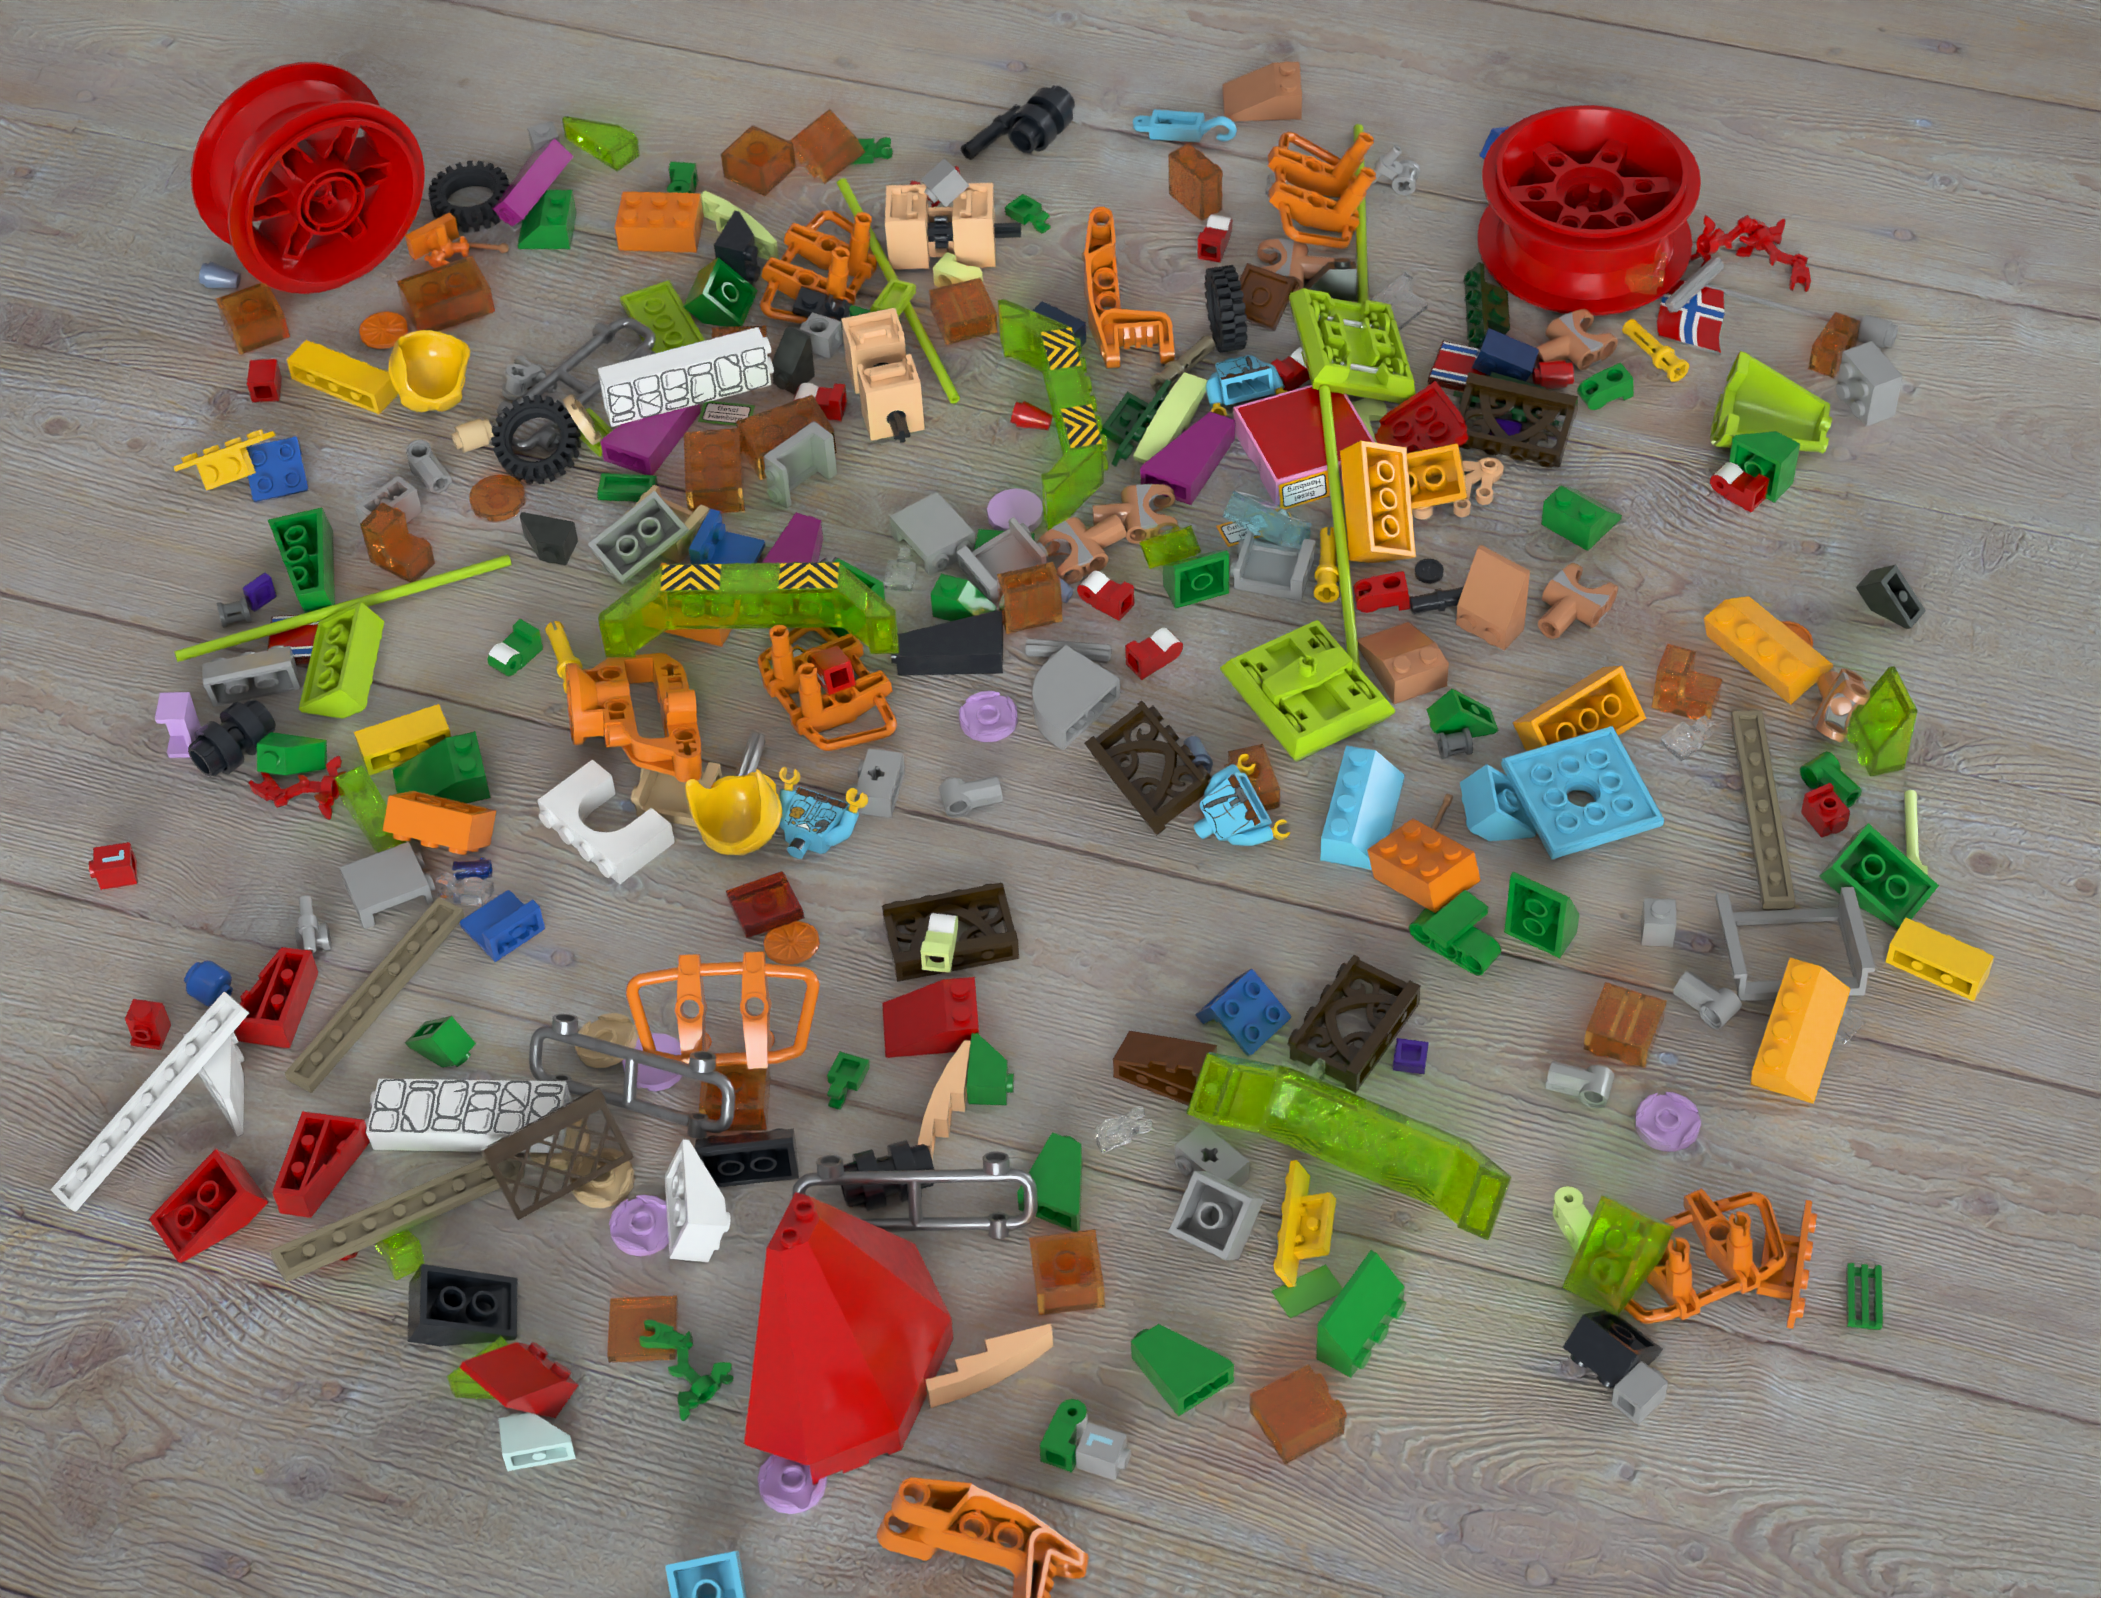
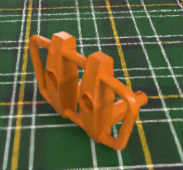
M1285 132L1280 136L1278 146L1273 147L1267 155L1268 167L1275 172V183L1269 189V202L1279 210L1283 230L1290 239L1300 243L1345 249L1349 246L1352 235L1359 225V211L1356 209L1365 198L1366 191L1377 178L1376 173L1369 167H1363L1357 177L1354 175L1364 161L1365 154L1374 144V138L1370 134L1361 132L1352 147L1346 150L1341 159L1294 132ZM1289 142L1304 149L1305 151L1311 153L1312 155L1318 157L1323 161H1320L1312 156H1307L1301 153L1288 150ZM1322 195L1340 197V199L1337 202ZM1292 219L1302 226L1342 233L1341 238L1300 232L1294 228Z
M824 210L819 212L806 227L792 223L784 237V243L788 246L787 250L780 260L770 257L762 269L761 277L768 282L760 302V309L763 314L772 319L802 324L808 319L793 314L792 311L771 307L777 289L795 301L801 287L827 296L831 294L833 298L841 301L846 299L848 303L854 305L856 294L864 281L871 279L877 269V260L869 247L871 238L869 231L872 217L868 213L860 212L854 218L855 223H852L836 211ZM825 221H832L851 234L850 243L848 244L833 235H827L816 230ZM798 253L814 263L818 268L828 270V277L825 278L812 270L790 263ZM848 276L854 277L851 284L847 288Z
M815 619L803 621L790 632L783 625H776L770 629L769 634L772 645L759 655L757 661L763 678V686L769 695L777 697L790 715L791 725L799 736L804 735L811 743L823 751H833L884 739L895 732L897 720L885 699L892 692L891 682L882 670L870 674L859 659L864 654L862 643L854 633L839 638L826 624ZM809 631H816L827 642L820 646L809 648L796 657L793 655L791 645ZM838 645L850 659L852 669L859 679L855 680V686L832 695L827 693L822 695L821 685L817 679V668L812 664L810 655ZM771 660H772L773 669H771V665H770V662H769V661H771ZM799 692L801 707L798 708L789 694ZM875 705L885 722V725L879 728L832 739H826L818 733L842 724L851 723Z
M764 951L743 952V962L701 963L700 954L679 955L678 967L635 975L627 984L626 997L643 1051L689 1064L691 1053L696 1051L707 1052L712 1043L710 1035L705 1032L707 1003L705 1001L703 976L742 975L740 1011L743 1020L746 1052L713 1054L716 1055V1066L748 1065V1069L768 1068L769 1064L782 1063L800 1057L805 1052L820 988L818 977L812 970L798 966L766 964ZM767 977L803 980L806 982L807 988L794 1045L777 1051H769L774 1044L775 1037L772 1031H770L772 1004L769 998ZM677 980L675 1013L678 1021L681 1055L656 1050L639 996V989L642 986ZM757 997L762 1000L764 1004L762 1014L755 1015L748 1010L747 1004L750 998ZM686 1000H694L699 1005V1013L696 1017H689L684 1013L683 1005Z
M1701 1188L1684 1196L1683 1206L1685 1211L1652 1225L1644 1214L1624 1221V1231L1627 1238L1595 1256L1589 1264V1275L1602 1290L1641 1323L1662 1322L1676 1317L1684 1320L1700 1313V1307L1737 1291L1744 1294L1760 1287L1761 1281L1769 1278L1786 1264L1788 1255L1770 1200L1759 1192L1749 1191L1713 1202ZM1747 1205H1756L1759 1208L1774 1256L1757 1268L1753 1262L1750 1216L1745 1212L1737 1211L1736 1221L1733 1213L1728 1221L1722 1214L1723 1212ZM1689 1223H1692L1704 1247L1706 1256L1715 1263L1728 1279V1281L1696 1294L1692 1287L1689 1242L1684 1238L1676 1237L1674 1247L1672 1239L1667 1245L1660 1236ZM1633 1250L1645 1273L1646 1281L1654 1287L1668 1306L1645 1310L1602 1271V1268Z

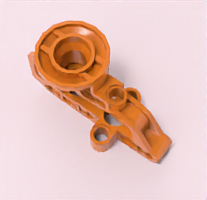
M666 653L609 657L592 669L582 670L576 663L566 664L567 705L573 745L583 744L588 737L604 736L606 747L621 746L631 762L638 767L675 776L678 781L687 783L690 779L698 781L701 778V739L697 725L695 691L689 689L687 676L680 662ZM654 683L657 701L660 703L664 738L649 739L639 736L629 684Z

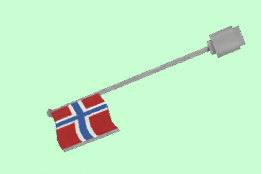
M1683 277L1671 290L1662 296L1657 317V333L1660 338L1721 355L1719 337L1724 318V294L1854 328L1859 342L1867 343L1873 341L1876 346L1885 348V346L1892 347L1898 332V326L1893 325L1892 321L1865 315L1864 319H1859L1857 323L1710 284L1703 287L1678 312H1669L1665 301L1688 280Z

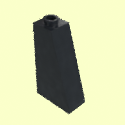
M1002 610L897 634L896 646H891V664H897L898 676L1003 673L1004 633Z

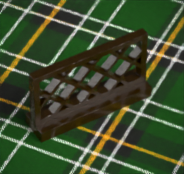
M600 1088L591 1090L479 1150L485 1162L489 1165L517 1220L634 1158L605 1103L606 1099ZM598 1110H601L606 1120L602 1134L585 1129L589 1115ZM583 1119L581 1127L572 1125L578 1122L579 1120ZM566 1127L579 1131L574 1149L556 1144L560 1131ZM609 1127H610V1129H611V1131H612L614 1137L607 1136ZM583 1133L601 1137L596 1156L578 1151ZM554 1134L552 1143L544 1141V1139ZM605 1140L617 1142L624 1155L613 1161L600 1158ZM536 1143L550 1146L545 1165L527 1160L531 1146ZM555 1148L572 1153L567 1172L549 1167ZM525 1150L523 1158L514 1156ZM577 1155L594 1160L591 1172L584 1177L571 1173ZM508 1158L520 1161L521 1164L516 1180L503 1177L497 1164ZM599 1161L606 1163V1165L597 1169ZM525 1164L543 1168L538 1187L520 1182ZM548 1170L565 1175L562 1188L556 1192L542 1189ZM570 1177L578 1179L568 1185ZM506 1182L514 1184L512 1193ZM518 1186L536 1191L532 1205L520 1210L515 1201ZM541 1192L548 1194L547 1197L539 1200Z

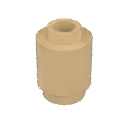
M480 418L455 426V433L451 434L456 449L461 448L464 453L489 445L491 437H494L489 420H481Z

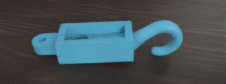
M1154 110L1152 116H1137L1133 119L1134 130L1149 132V137L1153 140L1200 143L1202 136L1218 125H1223L1229 130V133L1225 135L1218 134L1216 136L1219 141H1229L1235 137L1237 132L1236 125L1231 119L1219 116L1205 121L1204 113Z

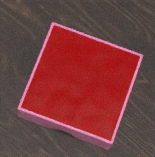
M1312 385L1234 407L1235 435L1247 456L1256 465L1260 479L1275 505H1280L1278 485L1327 471L1318 389H1313ZM1330 392L1340 484L1343 486L1340 451L1359 441L1373 443L1375 441L1347 394Z

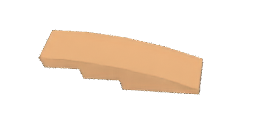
M964 1040L946 1065L932 1092L923 1117L917 1145H927L932 1162L936 1137L949 1138L952 1111L965 1112L971 1041Z
M1051 1324L985 1340L986 1352L955 1360L956 1372L925 1379L930 1408L965 1398L995 1385L1027 1367L1053 1347Z

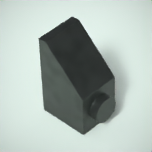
M1337 258L1334 262H1328L1303 288L1329 293L1333 299L1344 301L1356 300V263L1351 262L1348 258Z
M791 326L785 329L772 361L774 373H772L773 384L778 388L795 395L800 384L808 383L815 376L811 337Z
M521 512L520 520L523 534L539 560L567 565L578 543L575 522Z
M1897 565L1871 570L1856 586V589L1871 611L1905 629L1912 628L1926 611Z

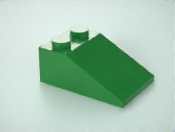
M476 731L447 737L392 770L397 794L416 791L463 803L491 798Z
M1869 823L1850 838L1819 875L1839 895L1841 887H1854L1859 907L1897 930L1905 917L1912 919L1939 887L1935 881Z
M1512 872L1509 881L1504 933L1557 958H1561L1577 934L1580 915L1570 897Z

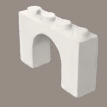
M592 759L537 800L540 810L539 818L544 826L547 828L552 827L557 831L560 838L567 845L572 844L576 847L586 861L591 860L605 877H611L621 884L675 843L672 825L654 809L650 808L632 823L617 831L598 832L585 826L584 821L588 815L616 794L612 775Z

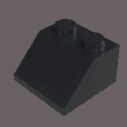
M734 210L714 244L715 258L719 257L753 285L754 281H758L761 271L760 266L757 264L758 247L755 246L754 234L739 211Z
M1611 1309L1583 1314L1562 1347L1571 1354L1570 1358L1581 1367L1590 1368L1598 1375L1597 1379L1603 1385L1612 1389L1640 1361L1649 1366L1663 1350Z

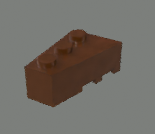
M1129 1030L1113 1058V1076L1124 1082L1201 1111L1217 1082V1045Z

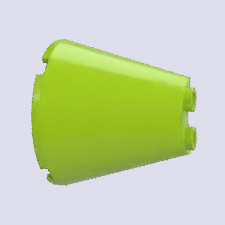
M1740 351L1726 378L1728 383L1724 388V393L1720 394L1711 426V444L1717 447L1731 448L1735 435L1777 431L1800 443L1799 451L1823 454L1829 443L1826 433L1832 423V417L1829 416L1831 404L1747 353Z

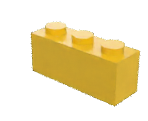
M439 704L354 732L359 752L369 776L400 766L443 739L451 737L449 726Z
M1905 917L1889 945L1886 963L1974 1001L1989 976L1994 956L1980 948H1975L1956 940L1950 935H1945L1931 929L1923 923L1915 922Z

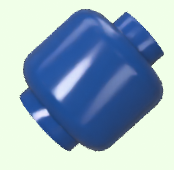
M210 960L202 963L196 962L191 966L184 978L187 993L205 1006H212L223 992L231 995L233 991L231 987V974Z

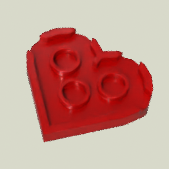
M1436 381L1384 415L1379 421L1381 426L1377 433H1375L1377 443L1405 447L1407 454L1453 444L1460 446L1468 440L1467 425L1463 416Z

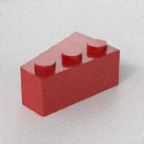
M281 947L259 973V980L251 990H245L240 996L241 1002L239 1004L249 1014L233 1031L238 1042L282 1048L291 1047L318 976L312 951Z
M302 1111L272 1191L280 1214L308 1218L315 1214L370 1143L366 1134L367 1127L364 1119Z

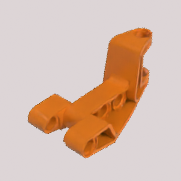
M1106 207L1094 208L1089 214L1084 250V295L1086 298L1089 329L1104 360L1106 369L1120 368L1119 347L1122 346L1124 349H1130V346L1141 348V345H1147V348L1153 347V344H1158L1160 364L1175 361L1172 322L1167 314L1158 311L1121 308L1113 214ZM1111 307L1112 309L1105 310L1103 308Z
M915 1477L907 1478L901 1483L892 1501V1510L885 1514L877 1530L879 1544L883 1548L896 1553L927 1561L940 1548L1005 1567L1014 1574L1013 1598H1051L1049 1592L1053 1589L1054 1585L1052 1578L1054 1576L1071 1579L1083 1578L1086 1576L1089 1560L1087 1553L1024 1508L982 1490L972 1483ZM904 1496L913 1497L917 1503L908 1502ZM889 1525L899 1527L902 1533L892 1531ZM999 1542L1009 1543L1011 1548H1006ZM1033 1563H1037L1038 1566H1037V1568H1036L1035 1571H1034L1033 1579H1032V1567H1033Z

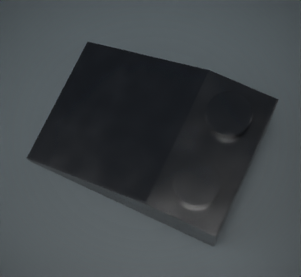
M421 1264L409 1282L408 1342L434 1346H451L515 1340L517 1338L518 1278Z

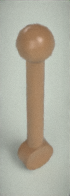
M468 242L471 248L499 250L501 253H506L509 250V246L506 243L495 245Z
M1445 795L1443 804L1431 826L1435 831L1447 807L1450 806L1453 795Z

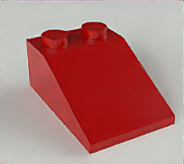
M975 977L943 979L882 1003L886 1058L953 1053L958 1050L964 1040L971 1041V1033L979 1034Z
M215 1149L152 1214L149 1220L176 1260L183 1263L245 1227L269 1201L240 1160Z
M514 1342L465 1360L459 1366L460 1369L504 1407L555 1419L579 1386L569 1377L571 1371L559 1362H551L547 1358L549 1353L542 1346L531 1342L530 1345Z

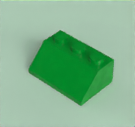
M1370 1250L1317 1326L1316 1359L1352 1378L1358 1368L1363 1369L1367 1365L1373 1346L1384 1341L1389 1330L1388 1325L1393 1318L1399 1319L1406 1307V1302L1404 1301L1405 1286L1376 1252Z

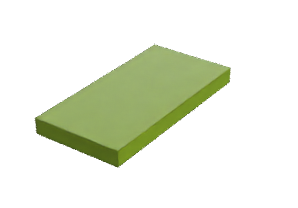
M670 280L620 296L621 305L628 317L641 322L654 332L656 340L651 349L653 352L660 353L705 341L689 312L683 307L684 304ZM639 335L642 341L644 342L645 338Z

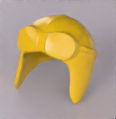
M431 330L415 331L401 336L394 345L388 365L389 377L396 392L399 393L401 404L415 412H427L428 410L443 412L457 405L462 399V389L470 357L469 346L451 335Z
M756 769V772H750L747 775L723 777L711 785V789L704 788L695 779L688 780L685 785L686 797L692 818L703 841L710 849L717 853L743 856L754 852L772 839L780 824L782 804L776 791V784L758 769Z

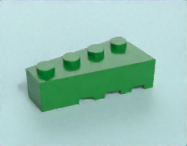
M323 508L268 519L295 594L304 612L307 613L335 605L333 529Z

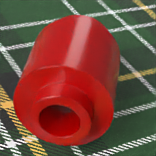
M1565 360L1538 362L1537 368L1532 370L1533 384L1546 387V389L1567 388V385L1574 383L1572 362L1566 363Z

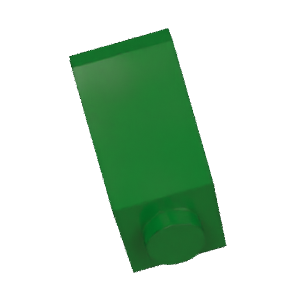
M941 573L931 592L932 616L935 618L955 621L997 610L996 606L971 582Z
M1454 689L1449 690L1426 709L1430 718L1429 725L1435 734H1452L1461 732L1463 728H1468L1471 737L1475 738L1495 734L1499 731L1491 708Z
M270 732L257 743V772L292 775L326 769L327 740Z
M452 1016L425 1021L405 1042L410 1049L442 1068L462 1065L470 1057L469 1051L476 1045L474 1040Z
M971 1033L967 1077L968 1104L1007 1105L1008 1093L1014 1092V1074L1008 1073V1061L978 1033Z

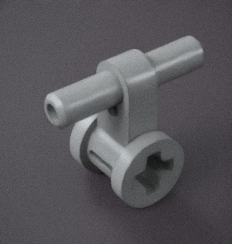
M1394 145L1386 155H1382L1375 162L1373 171L1376 173L1377 178L1373 183L1383 174L1393 180L1392 187L1395 192L1401 195H1410L1415 191V180L1419 177L1420 167L1412 160L1397 162L1396 158L1402 153V150L1399 146Z
M517 356L514 364L506 368L505 376L507 381L502 387L503 396L513 401L520 399L527 393V388L538 384L547 376L545 375V370L537 364H531L523 356ZM557 383L551 386L548 391L551 393L555 392L558 387Z
M308 895L301 896L299 898L301 916L298 918V927L295 928L297 948L309 950L312 953L320 948H324L325 951L331 950V937L327 922L320 923L319 925L317 917L313 915L312 898Z

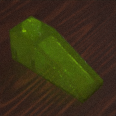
M568 116L562 118L564 134L567 140L617 172L640 156L637 136L620 125Z
M362 765L335 778L341 801L376 853L407 842L394 839L393 833L383 831L387 805Z

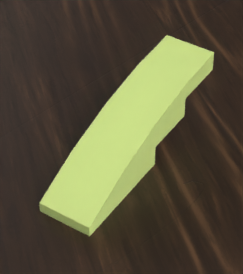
M706 190L701 194L704 217L716 222L718 232H722L734 210L739 211L754 234L755 246L758 247L757 256L766 260L770 257L779 259L777 241L759 222L723 198Z
M1185 372L1182 374L1145 431L1133 455L1136 461L1141 463L1147 462L1181 435L1183 429H1188L1206 392L1208 380Z

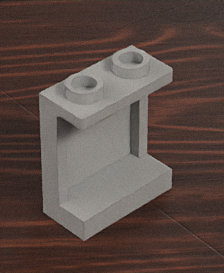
M815 421L764 455V473L768 485L767 493L772 501L788 508L791 506L790 491L809 477L819 472L830 480L837 475L833 435Z
M938 492L890 516L892 537L897 542L903 539L906 540L924 560L925 572L928 575L943 570L957 562V551L964 546H967L971 552L974 551L975 532Z
M1014 517L1008 520L1009 528L976 550L971 552L967 546H964L957 551L959 568L993 604L1031 581L1032 576L1039 567L1043 569L1048 568L1047 550L1040 542L1036 543L1031 538L1032 535L1028 527L1024 523L1019 524Z
M1248 529L1245 539L1239 540L1237 548L1238 560L1233 559L1231 564L1230 576L1234 577V589L1302 601L1315 561V540L1304 538L1300 550L1254 541V530Z
M409 842L339 867L347 892L364 929L376 925L373 914L422 895H424L427 904L433 902L431 891L435 890L434 882L429 872L423 873L422 869L426 867L420 851L414 852Z

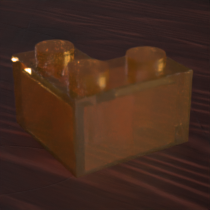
M381 503L360 523L370 563L410 583L418 581L435 564L431 544L426 539L418 538L408 532L406 517L400 509Z
M1667 644L1657 669L1652 708L1710 724L1720 697L1722 679L1694 671L1697 651Z

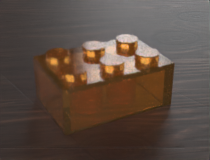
M473 256L397 281L402 305L416 331L431 330L438 332L495 312L490 286Z
M813 394L736 421L739 446L759 480L766 478L764 473V455L813 421L833 435L834 450L837 453L834 429Z
M730 428L684 432L685 493L688 510L694 512L701 504L710 509L721 511V513L745 511L743 450L740 429Z

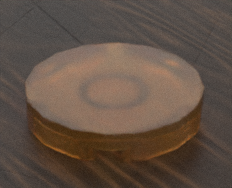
M492 475L481 479L472 487L469 493L472 511L479 518L481 516L487 518V521L496 522L512 518L520 512L519 509L522 505L524 507L526 503L523 485L519 480L508 475Z

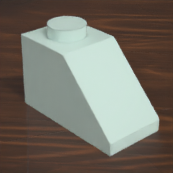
M518 1412L508 1417L498 1418L502 1455L507 1471L576 1459L570 1435L538 1415Z

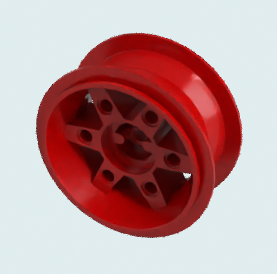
M296 62L278 66L248 80L232 92L208 120L199 137L191 166V190L194 204L207 227L222 241L233 246L237 258L257 280L271 288L298 294L320 293L339 288L364 276L383 262L398 246L413 223L421 203L425 179L423 155L418 141L410 128L398 116L380 107L372 91L357 76L346 69L321 62ZM359 128H361L363 136L356 138ZM261 220L259 229H256L252 222Z
M1597 105L1558 107L1538 112L1518 121L1499 135L1490 146L1482 169V184L1489 205L1486 207L1479 222L1477 233L1478 250L1482 262L1490 275L1511 294L1527 303L1554 312L1568 314L1586 309L1593 316H1602L1637 309L1657 300L1671 290L1686 272L1691 260L1693 246L1692 234L1687 219L1694 211L1699 199L1701 187L1700 169L1688 146L1675 133L1662 124L1640 114L1614 107Z

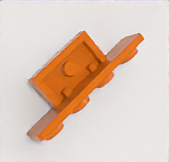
M1811 1200L1805 1201L1799 1237L1781 1233L1788 1255L1786 1264L1769 1278L1761 1281V1286L1757 1288L1756 1292L1759 1295L1790 1300L1786 1328L1791 1329L1794 1328L1796 1317L1803 1318L1806 1298L1799 1296L1800 1289H1807L1809 1270L1803 1269L1804 1261L1811 1260L1813 1241H1807L1808 1233L1814 1234L1817 1214L1811 1213L1813 1202ZM1765 1233L1760 1266L1774 1256L1767 1233Z

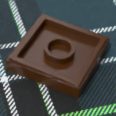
M1247 263L1239 279L1241 291H1243L1244 295L1243 303H1245L1246 307L1244 311L1247 321L1275 331L1289 302V295L1294 291L1297 282L1289 277Z

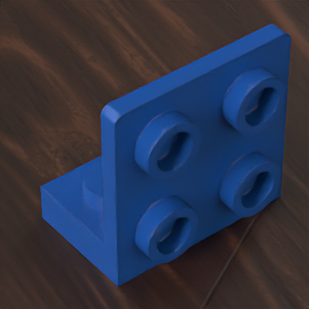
M297 436L246 447L256 473L248 476L252 498L255 502L309 490L301 456L302 450Z
M710 509L689 547L691 565L721 564V578L745 584L765 548V541L725 531L721 511Z
M510 890L500 894L460 921L461 928L494 962H497L545 930L540 906L534 900L524 905Z
M1253 969L1237 976L1195 1014L1202 1024L1213 1019L1216 1023L1219 1022L1247 1056L1252 1055L1291 1019L1289 1012Z

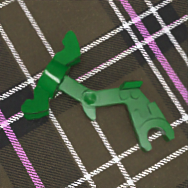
M645 1320V1330L654 1332V1335L650 1337L640 1335V1345L648 1349H676L678 1365L669 1366V1374L675 1377H683L692 1385L689 1391L679 1392L678 1394L680 1419L685 1421L690 1416V1409L697 1408L700 1404L709 1401L717 1390L721 1388L722 1383L728 1385L734 1381L733 1376L728 1374L732 1369V1364L730 1362L714 1363L711 1375L701 1377L689 1365V1349L693 1346L691 1333L688 1331L685 1336L674 1331L673 1326L659 1323L655 1320Z

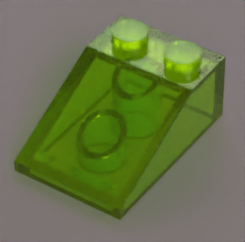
M1895 666L1888 667L1871 688L1870 698L1865 705L1859 704L1854 709L1849 726L1847 727V739L1851 744H1854L1861 766H1865L1870 777L1905 768L1918 710Z
M1601 1195L1562 1288L1613 1315L1619 1316L1661 1260L1675 1227L1622 1200Z

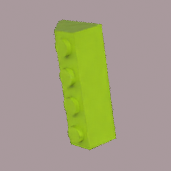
M362 602L318 622L298 708L302 713L345 719L355 713L362 712L366 708L385 621Z

